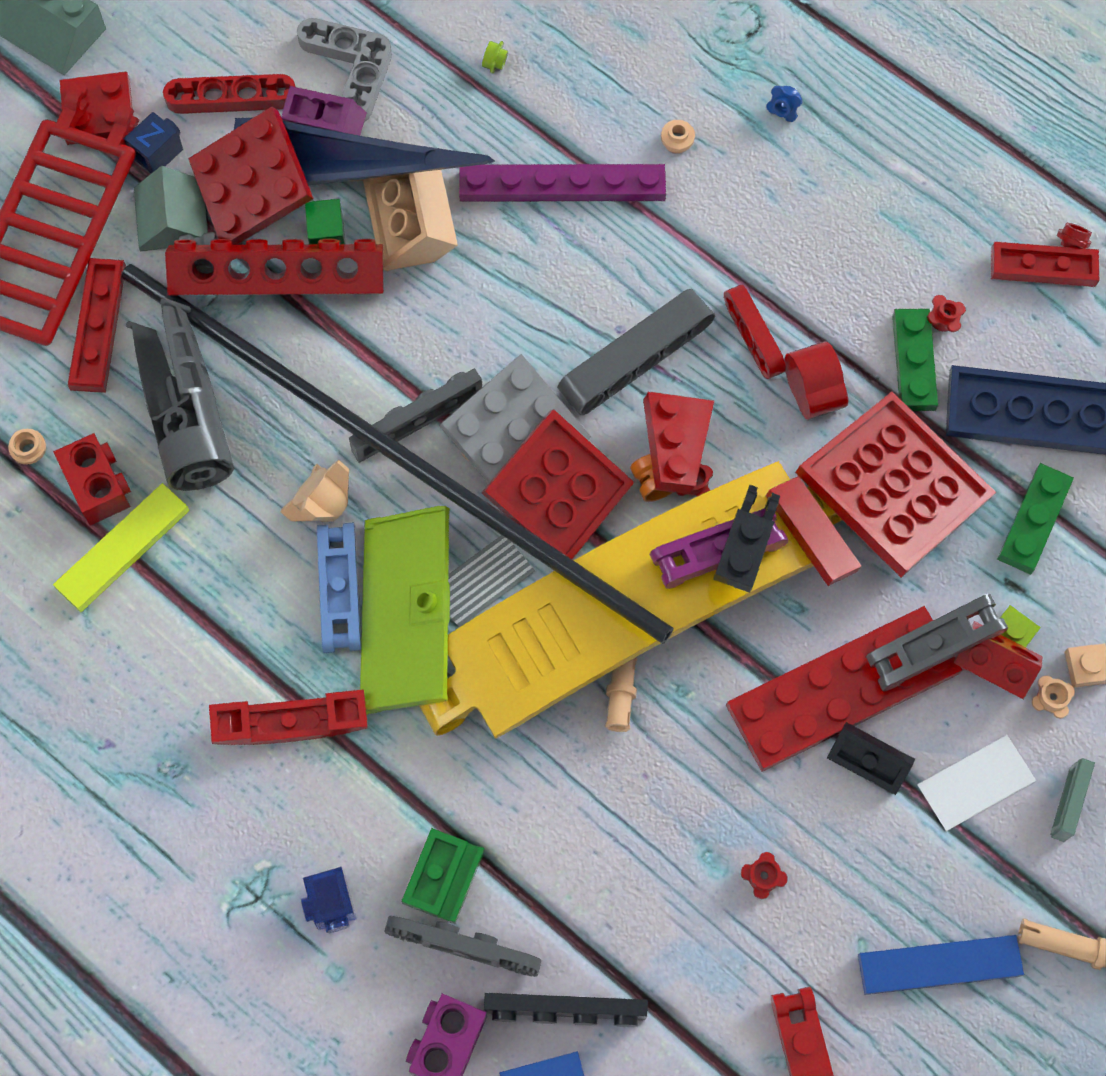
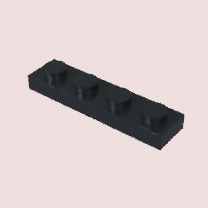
M485 993L484 1011L487 1014H492V1021L516 1022L517 1015L533 1016L534 1023L555 1024L557 1023V1017H573V1024L597 1025L598 1019H614V1026L638 1027V1020H646L648 1000Z

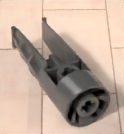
M162 298L160 301L162 317L175 376L171 374L156 330L131 321L126 323V327L133 331L141 384L157 440L166 481L169 487L175 490H200L214 486L227 479L232 474L234 465L218 412L212 384L196 337L186 313L191 311V308L170 299Z

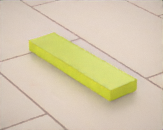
M163 483L160 484L64 573L53 586L78 611L82 612L190 511L188 506Z

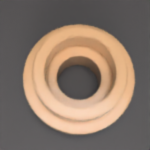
M683 120L669 121L661 131V141L666 149L672 153L685 152L693 145L695 140L693 127ZM673 133L683 134V136L678 137L675 136Z
M21 429L12 435L8 445L9 453L20 464H33L39 461L45 454L46 441L36 430ZM26 445H34L30 451L23 452V448Z

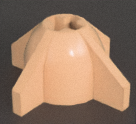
M340 460L336 461L328 469L316 464L312 469L311 476L302 484L294 498L280 512L290 521H335L341 516L348 505L349 468Z

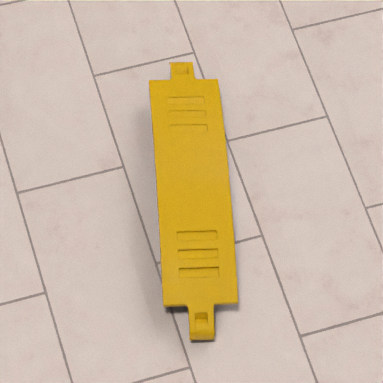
M779 461L695 497L573 560L672 626L674 629L669 639L711 616L814 566L776 511L777 520L775 524L779 530L784 531L789 541L778 550L764 552L750 593L713 580L716 570L686 580L674 588L666 589L661 580L663 573L659 566L654 565L649 555L658 546L733 520L737 510L741 508L749 485L758 487L756 500L751 506L749 513L764 509L767 502L765 495L769 489L791 480ZM808 486V490L831 523L834 525L842 521ZM681 555L673 558L677 567L685 564ZM553 571L448 634V657L456 670L452 676L447 678L448 700L440 703L420 705L419 707L436 736L454 730L465 721L470 712L478 709L496 739L661 643Z

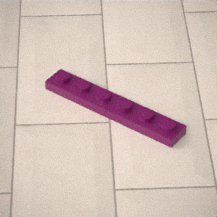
M483 164L459 168L460 202L665 201V164Z

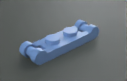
M354 522L343 523V527L329 528L328 524L317 525L323 653H334L337 648H349L350 651H360L361 632ZM343 542L344 548L330 549V543ZM348 623V633L334 634V624Z

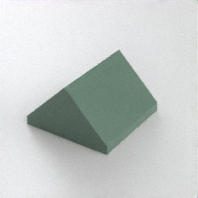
M160 166L134 187L138 247L140 252L168 248L169 245H174V241L179 240L180 235L190 234L195 238L202 237L204 233H208L206 204L194 176Z

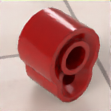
M823 341L785 355L787 381L805 419L810 420L848 406V393L844 383L841 364L829 342Z

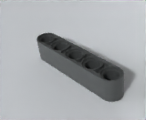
M687 289L570 371L561 379L557 388L580 415L588 414L703 332L713 322L715 314L693 289Z

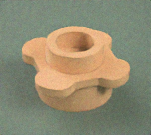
M1050 676L1041 677L1038 680L1039 690L1037 696L1032 699V706L1037 711H1049L1059 719L1066 717L1069 713L1067 706L1075 695L1073 686L1063 680L1052 679ZM1050 694H1055L1056 700H1052Z

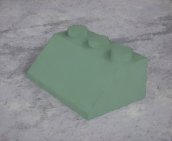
M0 0V36L64 76L106 30L99 6L91 0Z

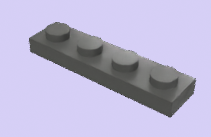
M475 368L466 373L459 372L453 375L445 385L436 390L428 389L422 392L416 398V401L405 407L398 406L391 409L383 419L372 425L398 442L459 408L482 388V378ZM355 435L349 437L351 451L358 463L378 453L377 450Z

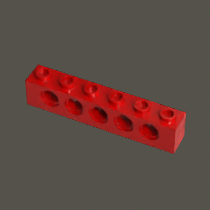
M183 239L174 241V245H169L165 252L168 295L383 294L384 292L383 244H376L374 239H356L354 244H340V240L321 239L318 241V244H304V240L286 239L282 241V245H268V241L264 239L247 240L246 245H232V241L227 239L212 240L210 245H196L195 240ZM273 258L280 259L284 262L286 269L281 273H273L268 269L266 262ZM308 258H313L320 262L322 268L316 273H310L303 268L302 262ZM350 258L356 262L358 267L355 271L346 273L339 269L338 262L341 259ZM198 259L210 261L214 271L208 274L201 273L197 270L195 261ZM243 259L249 264L250 270L246 273H237L231 267V261Z

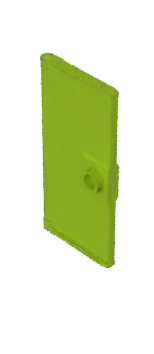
M435 506L385 517L366 519L364 521L360 690L364 689L366 715L386 710L440 703L448 700L450 508L447 506Z

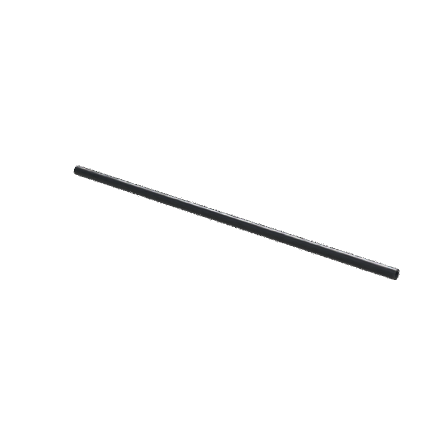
M129 264L122 272V278L158 303H160L162 298H167L189 306L191 311L186 313L188 320L192 326L660 643L664 644L669 639L674 629L672 626L181 296L168 295L165 285L135 265Z

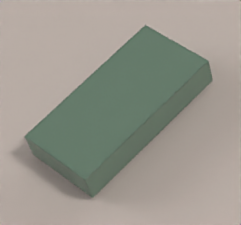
M1081 758L1069 768L1050 833L1051 838L1065 842L1075 835L1095 762Z

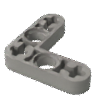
M317 18L303 20L297 27L299 45L304 51L353 63L342 97L353 99L357 103L358 94H360L362 103L360 107L367 112L365 121H367L372 115L391 62L392 51L389 39L379 33ZM313 32L318 33V35H314L312 39L307 38V36H311ZM342 38H349L354 42L352 46L346 49H341L335 45ZM376 48H381L382 51L377 52L375 63H373L371 52H374ZM364 73H370L376 77L370 84H362L357 79Z

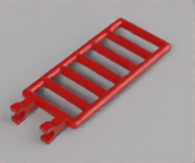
M69 87L66 93L64 107L57 122L45 119L40 123L0 209V258L64 280L56 299L0 280L1 295L50 311L42 330L0 316V331L43 346L50 345L57 333L136 157L135 149L127 146L124 140L139 123V119L132 116L134 113L133 108L122 104L119 105L114 125L107 139L76 129L79 118L85 114L89 103L82 99L84 95L82 91ZM53 135L119 157L112 175L44 153L43 151L50 136ZM39 165L104 187L105 191L98 206L29 183L36 166ZM23 195L92 218L85 235L81 236L15 213ZM11 226L78 249L71 266L67 267L1 244L8 227Z

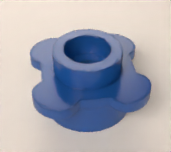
M774 86L771 90L772 99L766 104L767 110L771 114L784 117L788 122L795 121L798 117L796 111L803 103L800 93L791 86Z

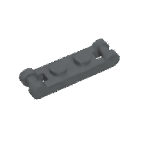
M991 594L983 595L869 653L866 658L872 668L875 667L880 676L878 683L882 691L893 689L904 681L987 639L994 638L1007 631L1008 627L1004 619L998 618L993 609L996 604ZM979 615L984 625L974 630L968 619ZM898 655L903 666L893 670L889 660Z

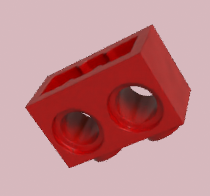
M92 433L53 451L78 506L90 526L131 507L125 496L131 490L123 473L115 475L111 464L117 461L108 442L100 444L95 433ZM90 458L96 459L91 466L81 467L85 460ZM101 489H110L106 496L102 498L95 497Z
M976 621L972 624L974 630L983 626ZM999 635L956 655L954 664L1024 700L1042 668L1043 656L1003 635Z

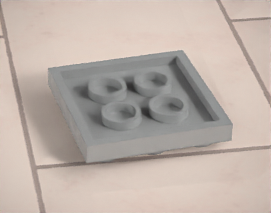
M522 354L517 356L439 424L440 428L488 484L547 413L553 409L587 440L591 438Z

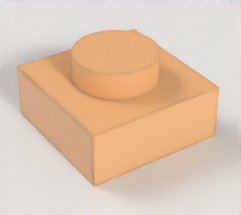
M1105 643L1067 648L1064 653L1073 688L1106 684Z

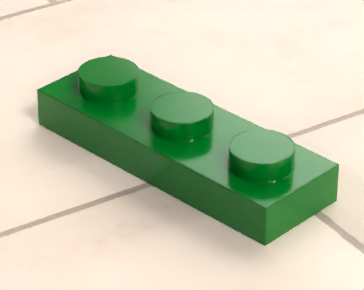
M894 309L892 314L899 399L912 411H936L938 407L932 327L927 318L930 309Z
M1042 463L1038 465L997 560L1030 575L1034 572L1074 477Z

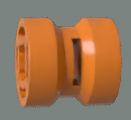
M650 454L637 459L631 464L630 469L634 478L641 483L639 490L645 502L657 501L673 493L655 490Z

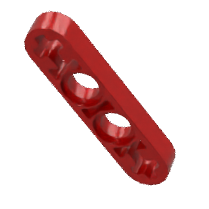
M285 74L177 78L167 82L163 89V96L168 109L178 114L267 110L271 106L280 110L284 108L290 86L295 87V82L290 76ZM249 87L256 90V94L252 98L243 99L238 96L239 92L244 88ZM262 88H266V89H267V90H266V95H267V97H264V96H263ZM279 88H285L284 95H277ZM211 89H219L223 92L217 100H208L204 96ZM194 91H197L199 97L198 100H194ZM184 92L180 100H175L178 93Z

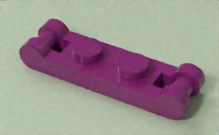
M765 508L752 514L763 517ZM775 514L772 519L774 525L765 552L778 550L789 541L784 531L779 530L775 524L777 520ZM733 520L663 544L650 552L649 555L654 565L659 566L663 573L661 580L666 589L674 588L686 580L717 569ZM681 555L685 564L677 567L673 558Z

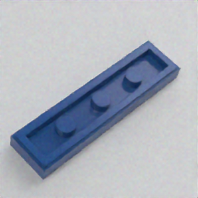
M1016 935L858 954L864 995L1014 978L1024 975Z

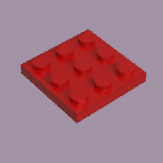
M272 106L188 158L218 238L231 240L232 245H238L314 199L281 115Z
M553 409L547 413L481 493L505 515L573 559L635 482Z

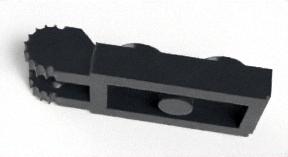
M749 485L741 508L735 514L713 580L749 593L753 588L774 525L772 519L780 499V495L774 493L768 497L763 517L749 513L758 494V487Z

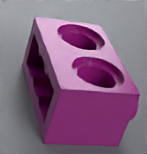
M290 86L281 118L285 122L360 136L367 112L353 99Z
M441 993L438 1002L431 1000L422 1020L423 1024L428 1025L421 1041L416 1038L414 1039L405 1062L411 1064L409 1073L413 1076H463L486 1022L487 1012ZM450 1012H458L465 1019L463 1028L457 1033H447L442 1029V1019ZM435 1050L443 1051L448 1056L446 1068L438 1073L430 1072L425 1066L426 1057Z

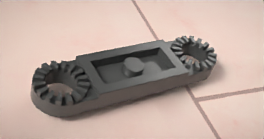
M388 917L384 932L389 936H394V938H399L401 935L400 940L403 941L407 937V942L422 944L424 947L497 968L503 967L509 971H514L515 969V973H519V970H521L522 975L538 976L542 962L540 958L497 945L498 939L493 936L476 932L474 938L458 934L460 928L448 923L437 922L436 926L433 927L402 917Z

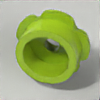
M489 41L482 60V67L490 69V73H494L496 68L502 70L505 65L508 50L503 49V41H500V43Z

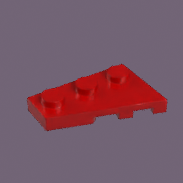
M648 391L643 399L655 490L690 494L696 485L714 400Z

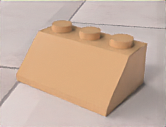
M441 170L363 179L376 244H383V270L388 271L432 263L458 246Z

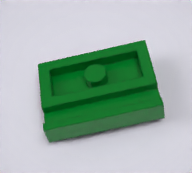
M431 828L402 898V904L456 924L485 852L484 848L469 844L467 841Z

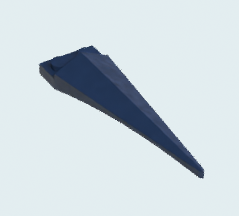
M254 117L235 118L234 130ZM283 121L308 186L495 162L488 155L382 140Z

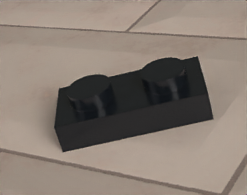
M845 722L827 756V759L894 795L897 794L915 761V758Z

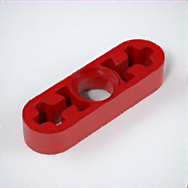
M741 284L724 291V301L727 310L762 375L766 379H770L784 373L786 365L783 355L745 286Z

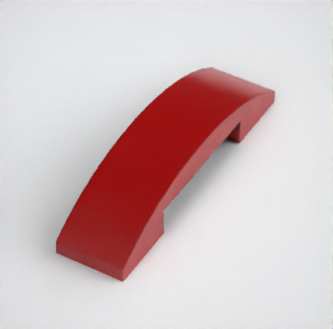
M364 689L325 693L324 698L248 705V701L209 705L211 742L217 745H258L296 742L342 735L368 728Z

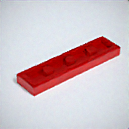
M89 259L68 379L70 391L106 393L124 283L122 278V272L126 267L124 260Z

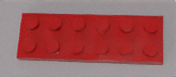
M925 606L727 701L726 707L761 772L838 735L845 722L856 726L962 672V668L954 664V656L904 681L893 689L882 691L878 683L880 676L876 668L870 666L866 656L872 651L933 621ZM898 655L889 660L893 670L903 666Z

